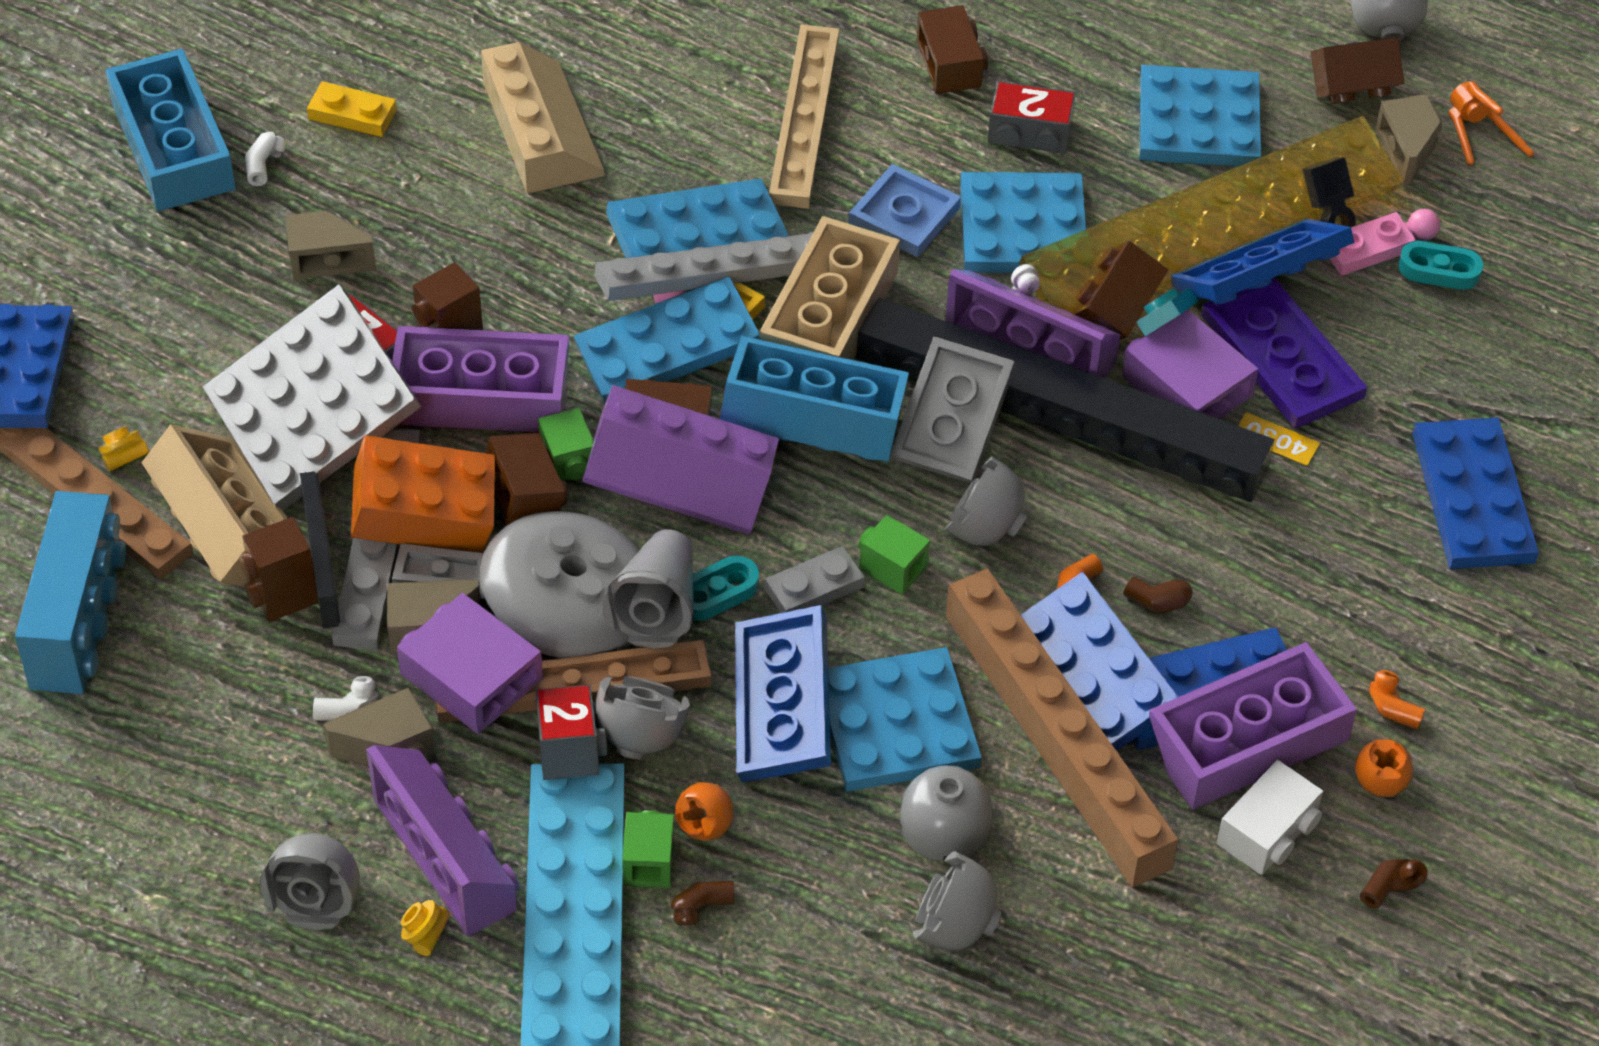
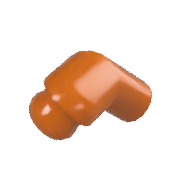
M1090 554L1063 569L1058 577L1057 589L1081 572L1089 580L1101 574L1103 566L1100 559L1095 554Z
M1388 670L1378 671L1375 674V680L1370 682L1369 693L1379 714L1387 719L1418 730L1426 709L1401 700L1396 689L1399 678L1394 672Z

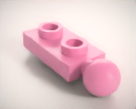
M1419 209L1411 214L1406 223L1395 212L1351 227L1355 243L1341 248L1340 254L1330 258L1340 276L1398 257L1401 255L1402 248L1406 244L1416 240L1428 241L1433 239L1440 230V219L1430 209Z

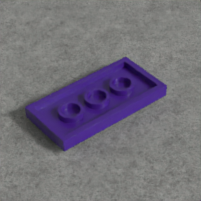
M1274 277L1271 278L1272 283L1258 289L1247 288L1238 292L1237 298L1230 302L1214 304L1213 301L1203 304L1202 318L1215 333L1258 368L1256 383L1294 429L1365 398L1368 387Z

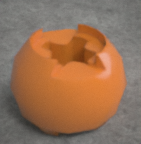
M1376 739L1364 745L1355 759L1357 781L1365 791L1377 797H1393L1406 789L1413 778L1414 767L1411 754L1403 745L1391 739Z
M697 782L680 794L675 804V819L681 831L691 839L713 841L728 831L734 819L733 803L729 794L718 784Z

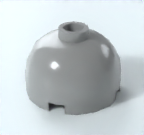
M1351 0V11L1354 21L1364 33L1377 39L1398 37L1399 41L1403 40L1404 36L1413 33L1423 23L1428 9V0Z
M990 457L982 466L985 472L981 479L974 478L952 512L949 518L951 522L945 526L946 531L973 545L987 546L997 543L1006 533L1014 537L1027 517L1021 511L1025 500L1024 485L1016 473L994 457Z
M624 676L622 685H611L612 677H606L600 681L595 704L596 722L598 728H605L606 740L617 747V753L624 757L641 759L644 754L658 753L667 749L680 736L690 708L689 700L685 696L680 703L673 699L675 691L673 688L638 677Z
M947 765L929 768L914 778L904 792L900 810V823L904 840L917 853L929 859L943 861L944 856H948L953 851L969 858L983 848L991 835L993 805L988 790L973 773L963 768Z
M318 833L299 834L280 844L273 852L260 876V892L266 905L273 912L278 907L282 912L289 915L286 922L296 927L310 930L331 929L338 925L340 919L351 911L358 895L360 873L353 854L341 842L330 836Z
M953 851L944 860V862L952 866L945 876L936 872L920 904L915 922L924 923L923 929L913 931V936L916 939L946 951L963 950L975 944L982 934L990 936L997 927L1001 917V910L995 908L998 891L993 877L987 869L972 859Z

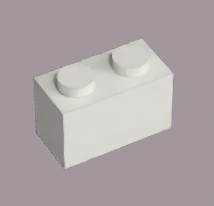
M1277 759L1224 815L1221 820L1216 844L1260 875H1263L1274 862L1280 865L1287 859L1295 845L1294 840L1301 833L1308 835L1316 827L1322 816V812L1318 809L1323 790Z

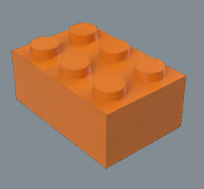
M364 435L354 465L351 538L399 545L402 543L483 553L494 527L495 455Z

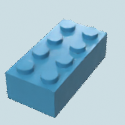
M183 48L105 69L113 108L157 212L236 190L229 151Z
M741 336L726 381L720 419L777 437L781 441H795L817 446L826 451L835 450L858 455L867 460L889 462L909 372Z
M66 491L55 492L15 634L30 690L84 694L88 677H94L98 666L97 643L98 640H104L107 633L108 618L105 612L108 603L113 604L116 599L117 579L115 574L117 568H123L126 560V543L119 539L120 516L113 513L109 495Z

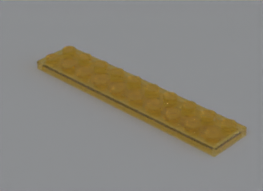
M1360 116L1025 254L1021 257L1019 264L1020 266L1024 264L1032 265L1039 273L1040 286L1035 292L1041 301L1073 314L1080 303L1076 300L1077 294L1088 280L1091 279L1093 281L1100 271V268L1096 266L1097 262L1110 246L1115 248L1130 240L1168 268V272L1157 288L1159 290L1171 285L1172 276L1306 219L1320 221L1323 208L1318 209L1311 206L1303 169L1334 157H1345L1355 195L1345 200L1346 207L1350 209L1398 189L1404 181L1365 117Z

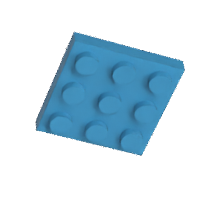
M1141 65L1139 160L1259 168L1261 160L1259 72Z
M961 172L960 193L964 270H971L975 273H1013L1017 267L1029 264L1038 273L1087 274L1089 261L1082 173Z
M947 647L828 668L830 737L846 792L910 781L929 768L942 765L957 766L965 770L981 768V753Z

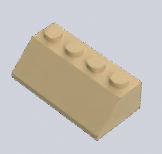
M521 42L481 50L483 84L526 193L529 194L603 177V166L560 63Z
M822 216L760 330V338L763 341L853 360L857 353L858 330L878 297L885 299L898 274L900 239Z
M170 424L142 461V464L152 478V485L162 493L171 507L170 511L173 517L181 522L189 534L190 543L202 554L208 563L211 575L221 584L245 587L244 584L249 581L243 572L239 556L245 554L242 536L288 519V517L281 508L273 503L234 438Z

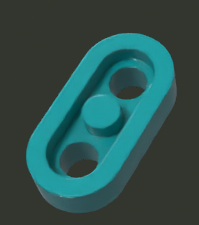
M1413 241L1402 248L1398 267L1401 274L1411 281L1464 290L1473 288L1479 283L1483 270V261L1477 253L1466 248L1425 241Z
M730 556L693 573V620L702 621L709 619L753 597L759 587V570L757 565L747 557ZM734 582L741 583L738 586L731 585Z

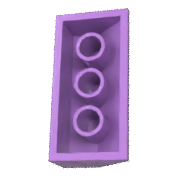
M953 269L949 274L945 321L1103 378L1107 377L1115 365L1120 334L971 270Z
M398 326L392 362L422 406L398 425L539 432L538 418L566 410L569 335Z
M612 385L599 420L582 482L750 535L771 474L779 438Z
M1305 642L1150 709L1149 717L1168 776L1191 809L1194 810L1257 782L1277 759L1290 767L1349 741L1357 708L1309 644Z
M373 745L367 748L366 752L375 804L465 935L469 937L517 911L515 891L519 889V882L515 873L508 864L501 866L494 856V846L484 830L477 832L470 822V812L460 796L453 798L447 790L448 783L441 768L436 763L430 765L420 750Z

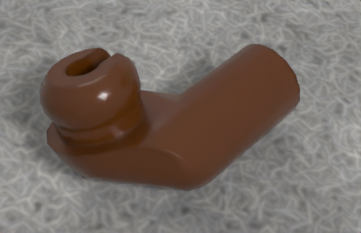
M1134 576L1127 583L1123 595L1153 613L1164 614L1186 606L1192 598L1193 590L1191 585L1184 580H1171L1151 586Z
M1417 859L1384 861L1376 868L1361 891L1360 900L1366 906L1378 909L1390 892L1412 890L1423 884L1428 876L1427 867L1422 861Z
M711 881L692 884L673 898L671 903V909H674L673 921L677 925H695L699 920L698 908L712 905H734V881Z

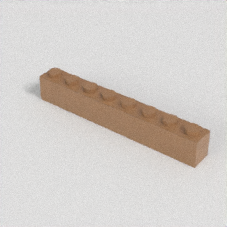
M984 569L949 584L946 618L1130 886L1134 888L1171 871L1178 844L1177 836L989 569Z

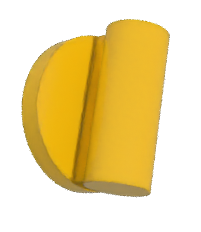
M126 426L102 436L105 444L98 448L102 455L103 463L109 472L149 453L148 447L141 438L139 431L135 430L129 433Z
M427 900L422 904L420 902L413 904L401 919V925L403 926L401 931L402 939L413 945V949L420 955L430 956L450 917V912L433 900Z

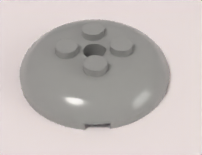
M566 511L531 514L513 521L490 541L485 549L479 568V591L481 598L486 599L495 617L540 650L542 654L557 658H568L605 652L614 648L617 651H621L632 643L627 641L628 635L618 628L614 632L608 625L603 613V599L610 583L640 549L617 528L588 515Z

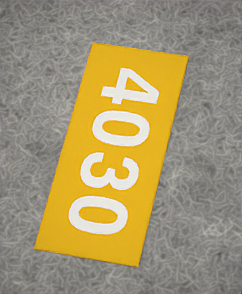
M1248 412L1245 413L1238 425L1275 439L1272 452L1306 466L1321 443Z

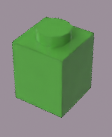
M580 408L538 418L539 434L546 450L551 454L559 479L567 481L583 478L592 449L593 439Z
M886 515L876 527L870 526L860 538L858 544L860 549L859 569L901 595L928 568L930 540L889 515Z
M645 810L640 813L626 812L622 857L623 886L671 888L674 814H663L654 810Z

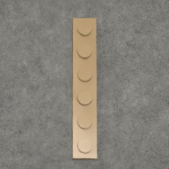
M800 25L769 191L774 205L809 209L839 42V28Z

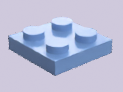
M891 164L849 212L848 224L900 239V249L918 258L960 209L961 196Z

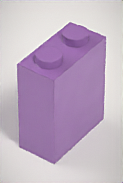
M1188 309L1144 338L1133 340L1124 353L1125 360L1122 377L1137 390L1217 419L1225 416L1254 394L1258 368Z
M461 593L452 602L439 607L430 620L419 629L406 634L397 646L400 674L477 734L543 680L541 651L464 593Z

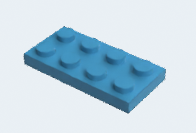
M762 178L610 201L607 204L606 210L607 217L625 258L789 236Z
M730 276L573 335L576 347L604 405L612 385L625 389L626 379L668 382L735 356L741 336L761 340L760 334Z

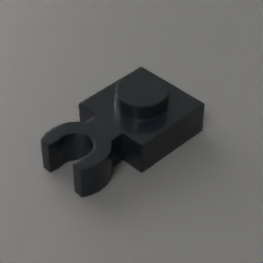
M1334 157L1304 168L1303 174L1312 208H1323L1320 221L1335 224L1336 217L1339 215L1343 226H1355V215L1349 207H1346L1345 203L1346 199L1355 196L1346 158Z

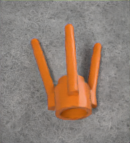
M1475 81L1462 83L1453 90L1450 96L1453 108L1448 111V115L1455 124L1468 165L1474 164V157L1463 120L1477 123L1486 116L1528 157L1534 156V151L1499 116L1503 114V108L1485 94Z

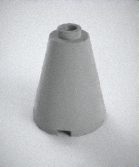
M667 529L656 532L610 583L604 595L603 613L608 625L614 632L618 628L628 635L627 641L635 646L651 649L670 647L677 643L678 638L687 633L691 627L694 615L693 547L690 540L678 531Z

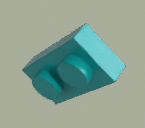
M1174 287L1144 306L1143 308L1147 315L1138 320L1137 324L1143 334L1147 336L1182 314L1199 300L1191 287L1180 294Z

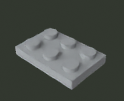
M933 337L890 454L892 459L971 483L977 476L1016 368L1015 361Z

